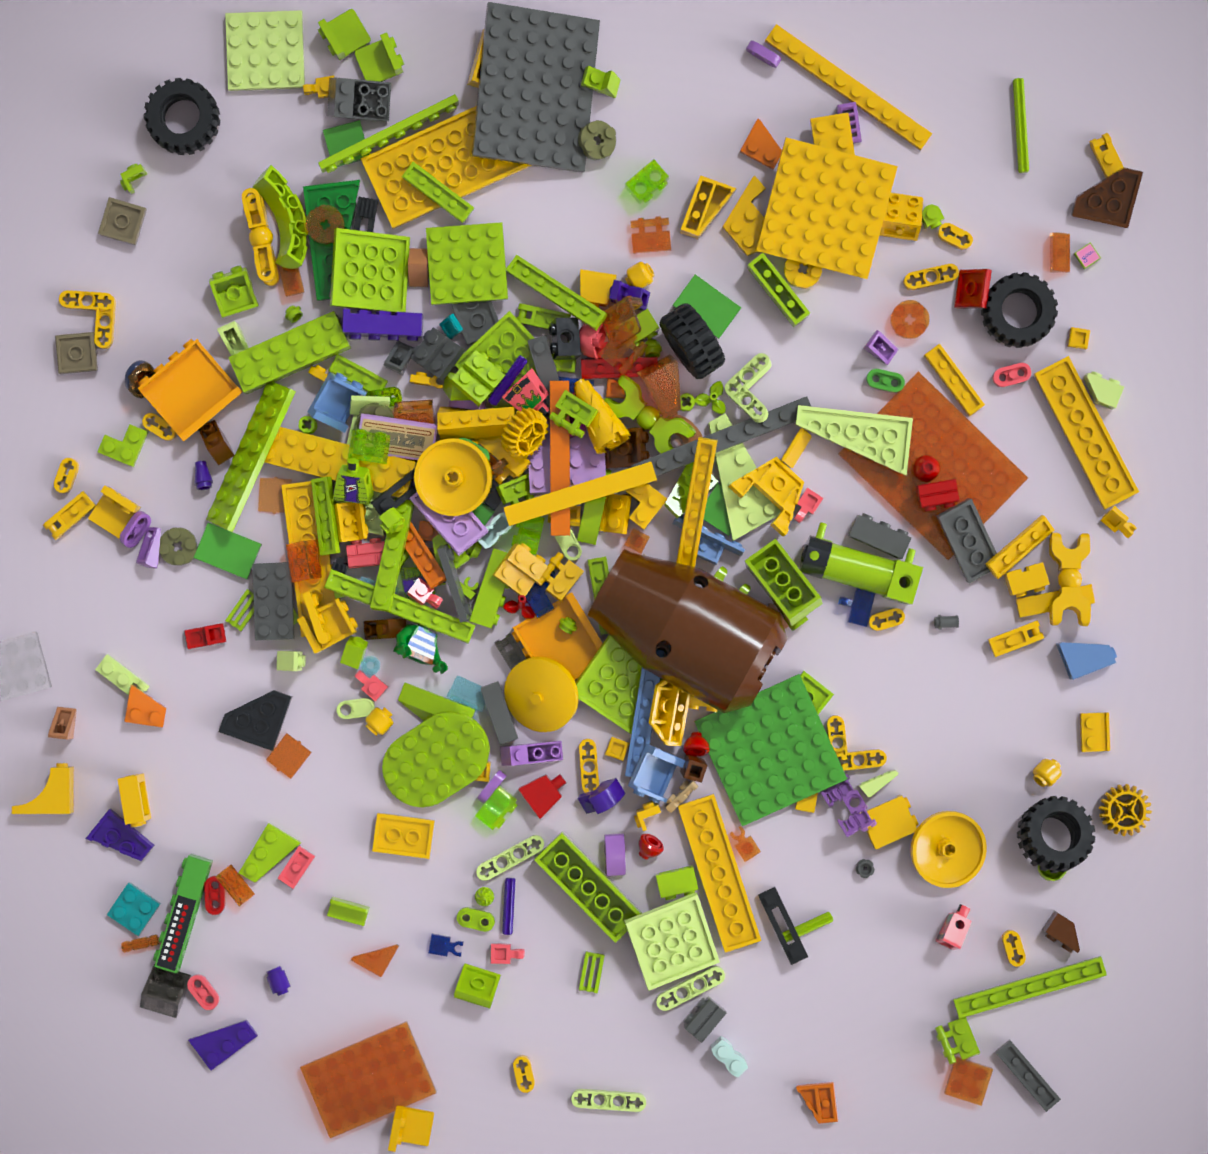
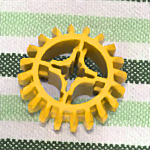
M523 408L521 411H517L516 415H512L511 420L507 421V426L503 428L505 431L501 434L503 437L501 443L505 451L512 457L514 456L519 459H526L528 455L532 456L534 451H538L542 441L546 439L545 434L548 433L547 419L541 412L531 408Z
M1118 784L1117 791L1111 787V795L1107 792L1104 793L1107 800H1100L1105 805L1099 806L1100 810H1104V813L1099 814L1101 818L1106 817L1102 823L1104 825L1109 823L1107 829L1111 831L1114 828V834H1118L1121 831L1122 836H1125L1127 832L1132 836L1134 833L1133 829L1139 833L1140 828L1138 826L1140 825L1145 828L1146 825L1143 821H1150L1146 814H1151L1152 811L1146 810V807H1150L1151 803H1144L1148 796H1142L1143 790L1141 789L1136 792L1137 787L1134 785L1130 789L1129 784H1125L1123 789ZM1125 794L1133 796L1123 803L1116 799ZM1136 801H1137L1138 804H1139V815H1138V817H1137V815H1136L1135 812H1134V807H1135V805H1136ZM1112 803H1113V805L1116 807V813H1115V815H1114V817H1115L1114 819L1112 818V815H1111V806H1112ZM1121 806L1127 807L1128 813L1131 815L1123 813L1124 811ZM1127 817L1134 821L1129 825H1118L1120 820L1123 821Z

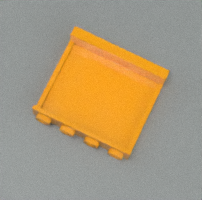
M190 339L183 345L185 349L182 352H174L168 358L170 362L165 366L161 363L153 370L155 374L152 377L146 376L138 383L140 385L138 390L183 442L243 392L198 339L195 341Z
M572 592L567 594L561 602L556 601L536 613L535 618L526 619L512 627L514 629L512 635L517 643L521 641L524 648L521 650L526 658L546 657L555 660L569 671L574 680L580 677L603 644ZM569 617L576 622L577 630L573 631L572 634L563 631L559 627L561 618Z

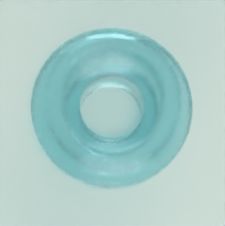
M367 656L363 659L361 668L365 674L374 675L380 670L381 665L378 658ZM369 662L374 663L373 669L367 667Z

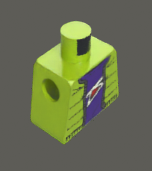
M350 458L347 460V465H342L337 474L333 500L369 505L374 495L370 471L366 467H359L358 459Z

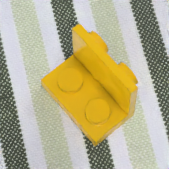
M891 193L879 236L917 241L922 224L923 197Z
M104 485L100 491L103 495L88 519L120 539L121 532L131 517L141 507L111 487Z
M397 1105L388 1151L396 1152L397 1144L401 1145V1142L428 1146L434 1112Z

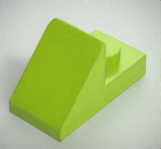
M587 66L581 85L616 98L621 79L612 70L603 72Z

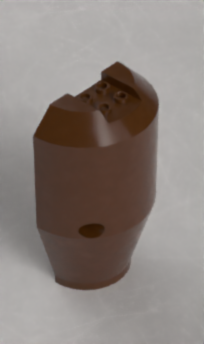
M626 549L622 551L612 567L587 615L593 618L643 669L722 713L751 706L763 685L760 680L767 670L764 666H768L771 663L774 655H779L787 641L780 612L698 567L640 555ZM695 584H700L703 588H699ZM663 650L666 653V657L661 658L657 656L656 651Z

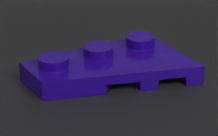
M111 808L85 838L101 843L102 846L107 848L111 847L139 861H142L155 846L134 827H131L130 824L125 825L124 819Z
M244 1020L190 1038L188 1041L208 1068L213 1070L256 1038L258 1034L248 1020Z

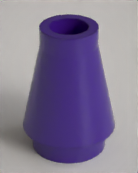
M206 461L195 462L194 485L197 487V490L212 488L213 480Z

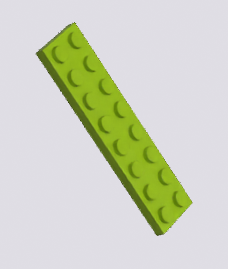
M271 382L264 387L262 396L256 405L235 456L232 458L231 465L224 476L222 485L216 494L206 520L233 532L296 391L275 382Z

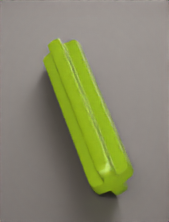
M826 912L796 926V932L799 937L833 922V917L830 912ZM790 930L782 932L786 942L794 940Z

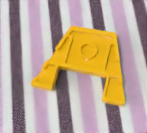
M756 176L752 177L723 225L724 230L747 256L758 252L756 248L764 221V216L751 202L766 189Z
M776 456L729 484L728 487L742 498L751 486L754 485L781 510L770 526L783 537L788 533V526L790 521H792L793 511L798 503L804 481Z

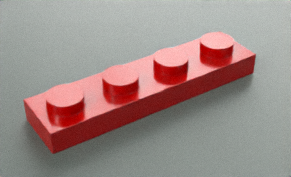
M658 356L581 359L582 379L619 378L621 375H626L627 377L658 376Z

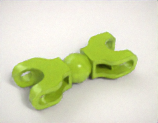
M621 375L618 379V384L626 393L625 400L618 403L610 398L603 399L618 418L626 416L632 420L636 419L641 428L650 430L649 433L655 439L656 450L660 453L674 449L670 441L673 433H680L688 438L696 434L695 429L684 419H668L663 415L660 417L659 411L656 408L646 406L648 403L642 398L640 385L626 375Z

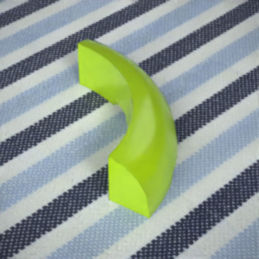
M270 165L260 175L252 188L256 189L267 202L278 224L280 249L275 263L281 267L296 269L302 265L308 248L306 246V236L308 235L307 220L298 196L292 193L287 186V180L280 172Z

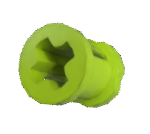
M689 393L682 394L677 401L678 408L683 412L690 411L695 405L694 397ZM682 399H690L689 404L691 406H682Z
M303 416L299 420L298 427L306 434H313L317 430L318 425L311 416ZM305 421H312V423L310 424L311 429H304V427L306 426Z

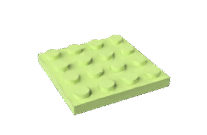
M302 10L225 13L229 91L303 88V85H305Z
M696 892L624 920L646 987L649 991L720 962Z

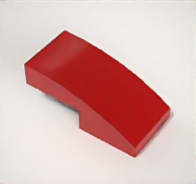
M223 623L184 630L187 649L227 642Z

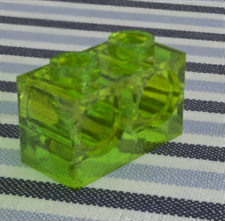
M653 159L625 183V188L639 204L643 201L647 203L654 196L652 193L657 189L661 191L668 185L669 176ZM658 173L661 178L658 181H652L650 175ZM638 185H643L646 191L639 194L635 188Z

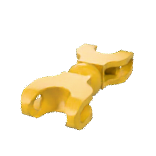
M248 188L242 193V202L248 227L251 230L249 241L253 246L257 275L266 285L274 286L279 282L280 275L278 264L275 263L276 257L273 246L271 245L273 234L268 226L265 202L256 189ZM271 271L270 275L266 277V273Z
M1052 532L1049 537V555L1058 564V571L1060 573L1057 580L1061 587L1058 597L1049 606V619L1052 626L1060 624L1063 611L1067 609L1073 610L1077 614L1080 626L1088 627L1090 623L1091 604L1081 593L1082 577L1079 572L1081 562L1090 553V535L1088 533H1082L1078 537L1075 549H1068L1063 545L1060 533Z

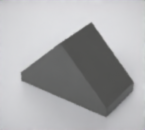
M397 341L383 365L394 372L404 375L414 347Z

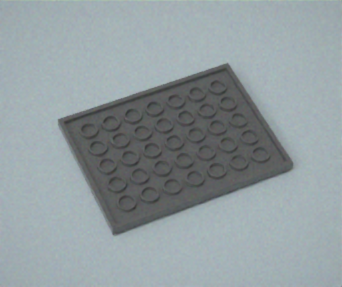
M493 2L487 3L472 156L585 172L586 156L583 153L582 147L579 146L578 136L581 128L590 123L593 90L582 86L581 82L585 68L587 66L595 68L600 20Z

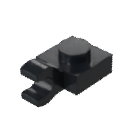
M337 557L336 562L332 563L331 569L346 574L348 563H345L346 559Z

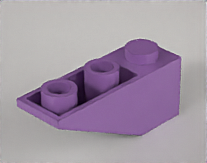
M562 741L500 746L502 766L563 760Z

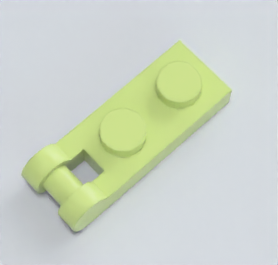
M109 654L103 658L95 669L128 695L130 685L134 683L138 685L137 689L142 692L147 691L150 687Z

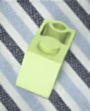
M1092 371L1085 374L1084 380L1094 403L1111 410L1115 409L1124 386H1121L1120 382L1115 379L1109 378V380L1102 378V375Z
M277 651V670L302 671V667H305L306 656L303 655V651Z

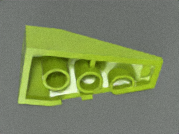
M404 682L398 698L399 702L423 721L445 711L466 714L471 718L474 717L476 709L406 682Z

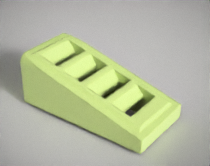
M890 770L862 782L858 786L869 798L894 779L898 772Z

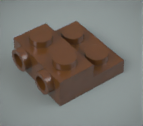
M640 427L626 428L631 435L628 436L629 439L611 451L605 447L606 469L631 468V465L649 459V451H646V443L649 442L648 432H645V429Z

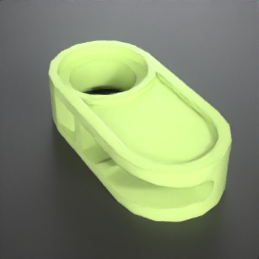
M571 528L570 536H555L563 554L568 560L575 561L580 558L582 550ZM569 547H577L578 555L576 557H570L567 554Z
M369 698L346 700L338 704L337 714L343 719L366 717L372 712L375 705ZM344 704H348L351 707L349 715L341 713V707Z

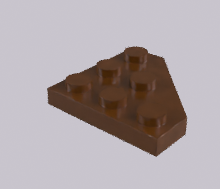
M1123 167L1076 196L1071 216L1128 228L1143 171Z

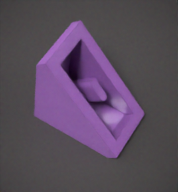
M878 330L874 332L863 348L886 365L890 363L899 350Z

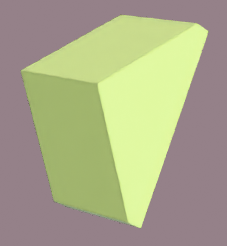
M233 321L217 328L231 356L249 348L237 322Z

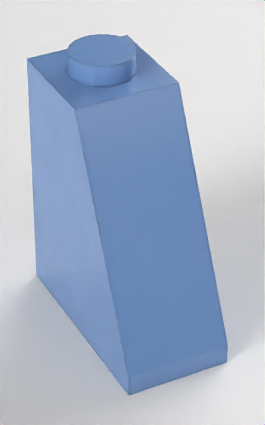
M1056 643L1069 679L1074 680L1116 663L1115 658H1117L1114 648H1110V645Z

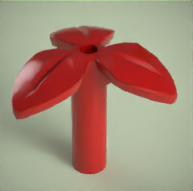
M530 590L526 596L518 595V603L511 600L503 606L504 610L508 613L515 614L521 609L522 617L526 619L535 618L533 607L525 605L531 601L532 595Z

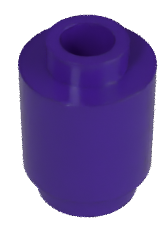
M281 966L266 972L268 975L266 978L273 994L277 993L280 996L289 992L287 988L291 986L285 970H282Z

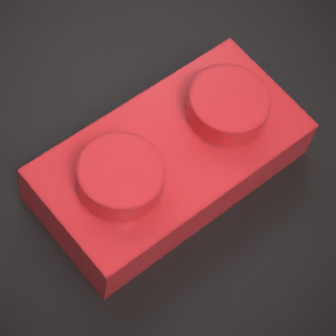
M298 846L278 879L294 889L315 858V855Z

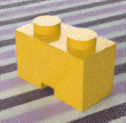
M1041 562L1025 567L1026 571L1023 572L1021 569L1005 573L1004 578L1009 595H1015L1018 598L1027 595L1026 591L1034 589V593L1045 590V586L1050 583L1044 563Z

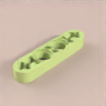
M539 835L530 836L481 863L476 871L478 878L485 881L537 854L544 847L543 838ZM532 839L540 840V848L532 847L529 849L532 853L528 854L527 848L523 844L527 843V846L533 843ZM522 848L524 856L516 858L513 854L514 849ZM499 857L507 859L506 867L500 868L496 862ZM493 861V865L498 871L494 872V869L488 872L489 876L481 875V867L487 869L492 866L490 862Z
M713 966L660 993L656 998L658 1008L663 1011L670 1010L721 984L725 979L724 970L719 966ZM715 970L717 973H722L719 975V980H716V978H712L710 980L712 984L708 985L707 979L704 977V975L707 974L709 978L713 976V971ZM696 979H702L705 982L702 989L694 987L693 984ZM681 987L685 988L688 992L684 998H680L676 994L677 990ZM670 992H673L677 1002L671 999L668 1001V1006L660 1004L662 997L668 999L671 997Z
M577 1089L571 1096L573 1105L578 1108L640 1112L646 1106L644 1095L636 1092ZM579 1093L584 1098H588V1094H592L591 1104H587L588 1100H582V1103H578L575 1097H578ZM598 1094L605 1098L604 1103L601 1105L594 1102V1097ZM626 1096H630L629 1101H635L638 1097L643 1104L635 1107V1103H629L630 1107H626ZM614 1097H623L624 1103L621 1106L614 1105Z

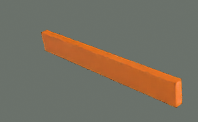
M550 381V414L552 412L557 415L560 413L561 410L555 405L565 390L569 392V381ZM567 415L565 419L570 422V415ZM550 419V490L555 492L570 487V434L567 429L562 426L558 427ZM570 507L551 513V536H570Z

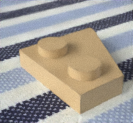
M685 780L679 787L681 791L677 795L672 794L668 798L665 808L672 813L693 790L695 791L699 787L697 783L693 780Z

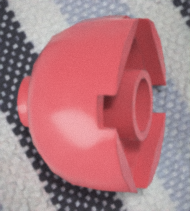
M603 322L597 331L585 323L581 326L579 336L580 350L583 355L595 359L603 357L608 342H604L605 337L610 332L607 322Z

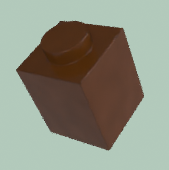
M686 754L684 758L686 762L683 768L681 767L680 773L683 778L702 783L708 766L702 758Z

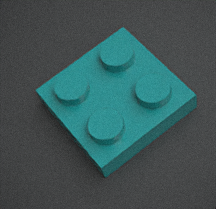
M129 882L107 915L139 936L161 903Z

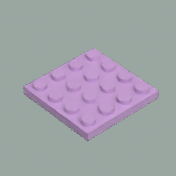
M545 417L548 424V433L545 434L546 439L542 441L538 451H534L532 456L528 455V460L531 462L529 465L530 495L551 493L549 417ZM587 428L582 438L577 436L570 438V487L606 476L605 453H596Z

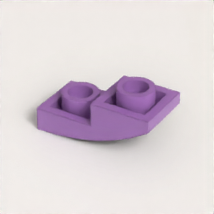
M624 834L604 835L606 876L626 875Z

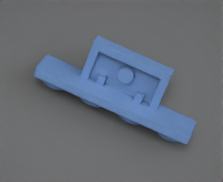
M680 516L678 519L675 517L672 524L682 528L684 517ZM702 526L698 557L717 565L724 549L739 556L743 555L745 549L742 548L740 543L736 541L730 542L719 533L713 534L707 531L706 527Z

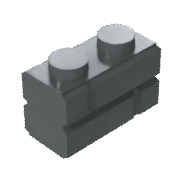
M709 996L706 999L702 998L696 1005L698 1009L695 1013L692 1014L690 1012L684 1019V1028L700 1042L707 1038L727 1014L726 1010Z

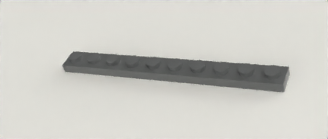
M806 396L768 411V418L764 422L757 423L750 418L703 438L718 440L716 453L796 422L797 406L811 407V404ZM698 439L633 464L631 468L652 462L657 477L693 463Z

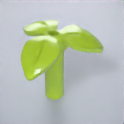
M717 381L712 384L710 396L705 393L696 396L695 403L706 407L711 402L712 410L715 413L724 414L726 411L725 403L717 399L723 394L722 382Z

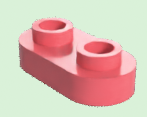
M1017 363L999 368L993 374V382L998 387H1007L1025 382L1031 376V368L1026 363ZM1018 370H1022L1024 372V375L1019 376L1017 373ZM1004 375L1005 381H1000L999 376Z
M196 974L188 980V990L203 1009L212 1010L218 1005L219 995L203 975ZM195 981H200L201 987H197ZM207 996H211L213 1002H208Z

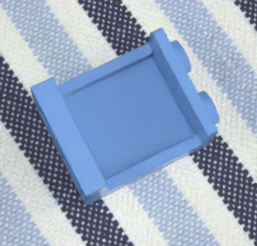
M329 372L307 412L314 419L345 433L349 427L345 422L350 415L351 395L365 396L367 392L362 388L363 385L355 380L350 382L341 373L337 372L335 375Z
M646 744L628 786L634 789L633 793L644 797L646 794L649 796L648 799L653 802L659 803V801H663L666 803L668 799L664 797V793L676 766L683 768L686 761Z

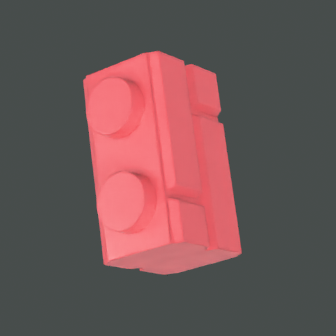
M381 538L369 539L370 543L363 544L362 540L350 541L351 545H346L349 569L380 565L385 541H381Z

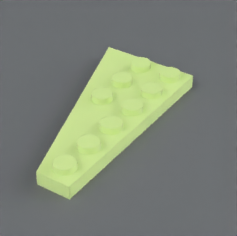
M797 406L795 425L907 476L913 418Z

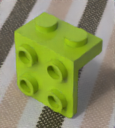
M349 9L329 22H326L325 19L318 22L320 28L317 30L323 40L327 38L330 44L327 46L332 56L337 55L339 60L371 42L369 34L353 9Z
M387 32L380 35L382 40L355 51L356 59L365 80L382 82L404 73L401 67L405 65L400 54L396 55L394 48L397 45L393 36L389 38Z

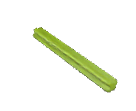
M1015 78L1013 80L1018 172L1027 173L1029 171L1024 79Z

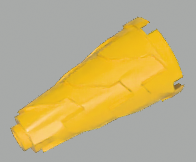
M585 379L575 382L573 390L576 397L598 410L589 427L586 426L596 453H606L605 447L611 451L629 439L628 436H631L628 429H626L591 383Z

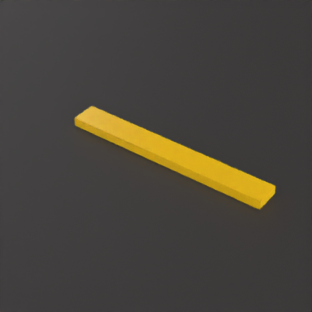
M698 437L676 563L693 567L696 565L718 440Z
M648 462L503 508L508 525L512 526L656 481L657 478L652 462Z

